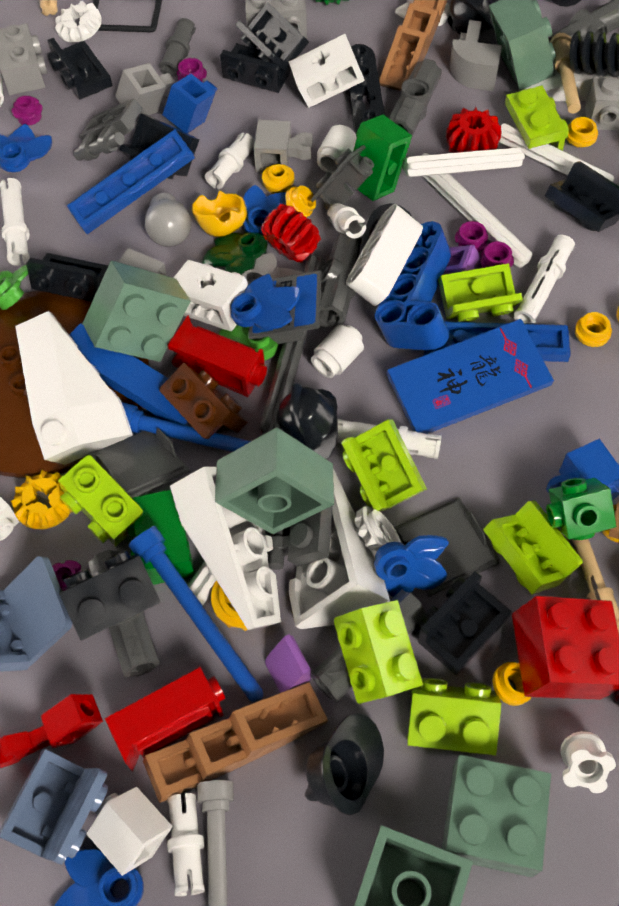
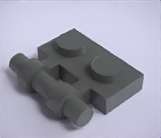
M131 99L93 115L79 136L82 142L79 147L74 149V157L79 161L84 159L90 161L98 158L102 152L109 154L116 151L120 145L124 144V135L128 134L136 126L137 122L135 119L143 108L135 99Z
M333 506L290 527V535H287V528L271 534L273 550L267 552L269 568L273 570L283 569L284 556L287 555V561L297 566L329 557Z

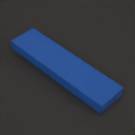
M174 129L72 201L67 207L85 233L89 234L195 159V156Z
M444 321L449 332V339L442 347L436 350H424V355L508 323ZM524 324L544 361H569L571 353L568 325Z
M81 323L69 334L77 344L80 352L89 363L93 364L100 373L99 376L109 387L162 420L186 426L189 425L188 421L160 392V387L169 378L134 356L94 347L84 325Z

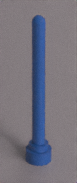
M122 402L132 433H139L142 430L156 434V430L159 428L167 437L233 452L251 442L219 433H214L209 439H204L193 427L144 416V411L138 410V406Z
M156 526L142 532L129 543L128 546L135 555L139 554L146 564L151 562L248 700L254 703L261 701L264 695L263 689L164 553L167 550L163 544L166 539Z

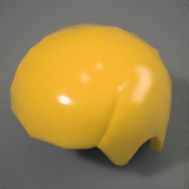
M218 191L217 197L213 200H208L204 195H200L192 204V213L196 222L205 233L213 237H220L233 233L243 225L247 217V207L244 199L239 195L225 194L222 191Z

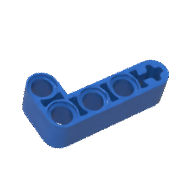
M434 221L421 224L423 226L422 233L388 296L378 305L375 311V320L390 347L429 351L442 347L449 339V332L438 305L431 301L439 285L438 278L444 274L451 258V250L441 225Z

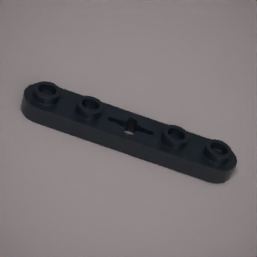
M364 44L351 46L365 80L348 89L355 134L362 122L383 114L385 115L375 53ZM367 95L370 109H366L363 102V96Z

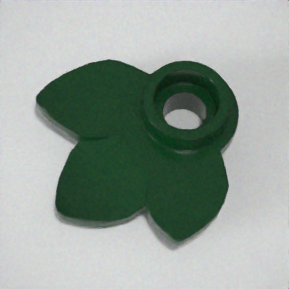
M231 233L226 236H220L214 240L215 247L206 252L202 264H209L213 267L225 266V271L236 272L242 275L244 272L254 269L256 259L267 253L268 244L264 236L259 233Z

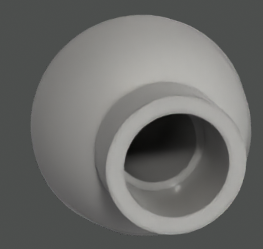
M169 193L157 194L151 199L150 208L146 212L145 230L151 240L161 246L172 247L179 245L188 237L191 231L192 222L190 214L180 202L176 201L173 195Z

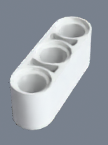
M397 204L390 206L376 224L348 275L346 285L373 306L379 305L392 290L422 233L423 226Z

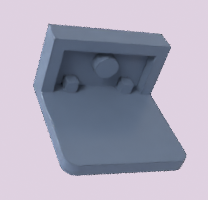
M36 557L4 590H0V672L27 670L72 627L73 623L59 595L60 585L48 557Z
M42 749L0 828V838L60 865L65 862L67 857L74 858L84 841L86 831L81 828L90 810L93 812L98 810L108 791V785L104 784L107 772L100 768L84 769L47 749Z

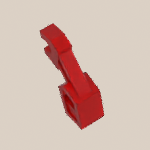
M70 694L40 716L43 726L30 732L23 731L1 737L0 768L16 764L22 758L50 745L53 749L75 743L101 724L103 719L93 694Z

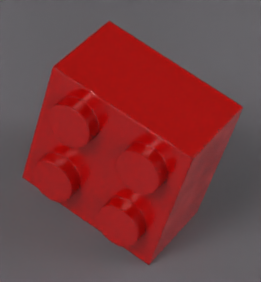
M535 596L512 613L525 697L601 700L619 691V633L612 601Z

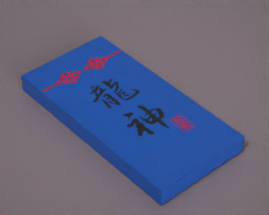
M522 319L387 370V377L412 430L426 434L552 386L554 382Z

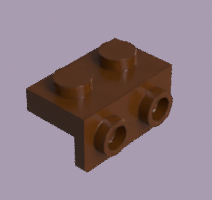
M183 363L160 387V392L204 439H209L222 425L238 433L248 423L238 413L242 409L241 405L228 393L222 396L215 389L219 385L218 381L205 369H202L199 373L186 363Z

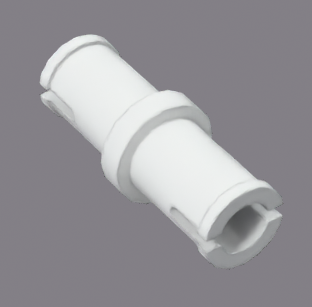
M240 133L229 148H225L219 153L218 161L205 174V179L211 187L221 189L233 173H237L242 169L243 161L254 150L255 140L251 135Z
M335 203L329 207L327 216L330 219L328 220L338 232L354 239L361 237L365 233L366 224H363L365 220L359 216L354 208L344 206L341 203Z
M185 793V799L183 800L184 813H182L181 794L170 796L167 799L170 824L173 826L171 828V839L167 841V850L173 854L175 896H187V875L190 877L191 895H197L205 891L200 849L204 848V837L199 835L196 809L197 796L193 793Z

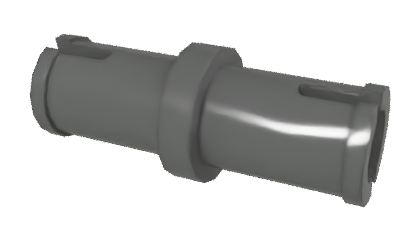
M187 18L178 20L173 36H170L166 42V52L159 65L163 74L169 73L172 77L176 76L179 70V63L188 56L190 51L189 43L196 27Z

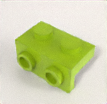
M542 85L506 95L505 106L528 149L550 143L552 146L563 151L565 139L568 138L569 134L568 125L565 119L560 118L554 99L548 96Z
M509 263L445 274L438 278L446 320L458 318V322H468L478 319L480 313L491 311L492 316H502L512 313L514 311L513 307L523 301L522 293L515 294Z
M387 419L357 437H348L341 441L345 449L343 452L344 461L352 472H356L362 485L360 486V494L369 507H373L377 511H385L427 490L393 420Z
M91 455L85 456L58 480L61 490L64 492L60 496L62 502L75 515L82 511L90 519L91 523L87 527L102 543L109 539L116 547L127 537L126 529L143 514L142 508Z
M535 500L528 501L515 515L492 519L483 529L491 540L495 551L504 557L515 572L518 582L527 588L531 595L557 587L583 563L581 557L559 529L551 526L547 514Z
M398 600L360 608L334 618L338 640L357 703L361 704L381 699L423 685Z
M423 678L422 686L411 689L407 736L408 746L496 756L502 703L495 691H491L489 685L470 682L466 683L465 688L447 686L448 682L442 679Z

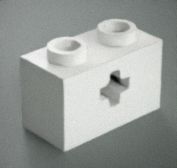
M346 34L289 61L297 87L308 108L365 81Z
M187 260L174 276L191 300L184 316L187 317L189 315V318L232 332L237 324H235L231 317V304L238 295L245 293L248 286L246 278L236 272L231 273L214 268L209 264Z

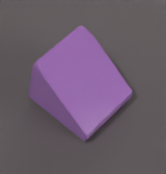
M474 245L450 247L451 258L443 275L482 268L480 264L481 256Z
M288 634L284 636L265 660V664L280 693L308 683L311 680L310 667L293 635L290 636Z

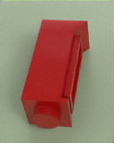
M189 315L168 344V349L177 353L171 361L173 366L179 368L183 363H186L199 373L202 369H205L218 381L220 386L246 397H249L255 386L259 387L263 383L267 374L263 349H259L256 352L251 347L200 326L194 327Z
M201 667L104 719L124 762L133 772L139 755L144 758L145 755L156 752L214 720L212 715L218 713L220 718L223 717L224 714L219 702L226 698L215 676L206 679Z

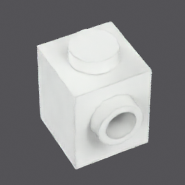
M135 787L121 795L113 793L106 797L95 812L97 818L88 830L87 835L123 876L152 858L173 826L139 788Z

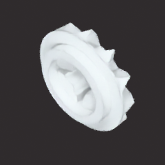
M83 0L78 5L71 3L70 8L61 9V15L55 18L57 24L55 29L59 37L64 41L72 43L81 42L90 38L98 31L102 21L101 14L93 3L86 4ZM80 18V25L77 26L75 20Z
M364 506L356 512L355 525L359 529L358 535L363 538L365 546L372 551L374 557L377 550L384 544L401 542L393 525L380 511Z

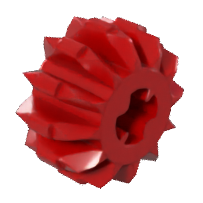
M476 106L473 111L462 108L460 114H453L449 127L446 130L449 152L452 153L497 149L502 134L498 117L490 116L489 109L483 112L478 111Z
M280 204L269 213L261 226L263 236L271 244V247L275 248L279 254H283L289 260H294L295 262L301 263L309 255H312L321 240L319 230L311 223V219L306 218L303 212H298L293 206Z

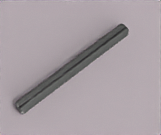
M314 255L307 258L303 273L321 270L326 262L325 259ZM308 330L303 331L301 341L283 343L260 422V432L263 435L276 427L279 429L282 427L279 422L278 409L285 396L291 392Z

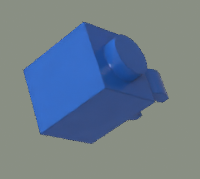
M193 74L187 75L171 86L162 115L188 134L205 122L217 87L208 80L201 82Z
M599 438L567 453L559 469L560 475L550 479L546 487L549 493L548 489L560 487L561 483L565 480L595 477L611 489L613 501L619 495V465Z

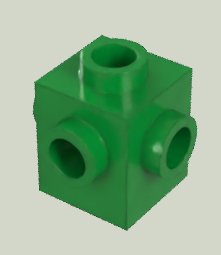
M595 477L590 479H568L563 481L560 487L548 489L551 502L546 505L548 520L553 528H558L569 540L590 539L596 532L617 527L611 489Z

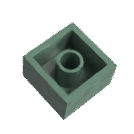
M499 0L490 4L489 9L497 45L502 46L500 56L519 91L555 76L553 62L556 58V52L548 37L552 36V28L548 18H542L537 0Z
M111 260L82 324L96 348L161 362L168 344L173 338L191 300L177 279Z
M276 427L217 460L215 502L269 533L275 534L334 505L333 463Z
M459 755L452 770L442 849L473 861L472 865L527 877H534L542 872L552 773Z
M381 825L354 906H461L473 861Z

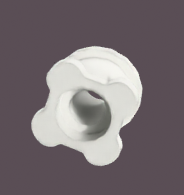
M585 731L572 733L565 738L560 750L562 760L568 767L562 772L564 783L569 787L582 786L589 788L592 793L605 791L608 786L606 782L609 771L615 769L616 763L613 755L606 752L603 741L598 735Z

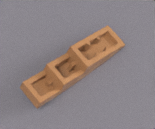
M414 0L413 3L409 4L403 24L398 26L380 76V86L401 91L402 83L409 79L416 63L424 60L448 0Z
M310 682L237 709L232 712L228 719L191 732L186 740L145 755L143 764L157 799L161 803L170 796L182 794L196 788L200 782L214 780L287 745L326 724L328 719Z

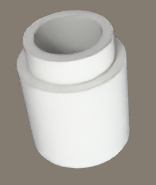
M334 125L330 128L317 151V164L324 172L333 174L338 168L335 165V161L347 149L353 152L357 137L351 128L344 125Z
M337 325L314 349L311 362L315 369L327 378L340 375L363 351L362 335L356 328L350 325Z

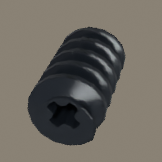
M576 31L570 44V65L573 73L581 74L585 71L586 74L593 75L597 72L600 76H606L610 73L611 76L618 77L619 34L613 33L610 41L607 42L606 33L601 32L595 42L592 31L586 33L584 41H582L581 32Z

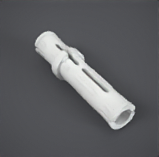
M7 178L8 189L4 179L0 182L4 226L1 233L2 238L6 242L8 262L12 265L21 266V254L24 264L30 259L27 245L30 233L24 220L21 183L15 178Z
M557 235L547 255L539 260L537 265L538 272L528 287L523 301H521L514 313L515 320L522 319L524 324H535L536 318L556 280L563 276L566 270L565 263L575 248V242L569 236Z
M337 419V443H341L342 440L348 437H357L377 425ZM400 426L398 431L410 455L438 460L442 435L419 433L408 430L406 426Z

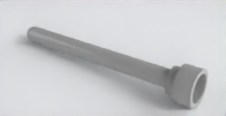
M228 780L204 781L197 784V803L202 804V813H207L209 906H227L225 812L229 811V803L234 801L233 781Z

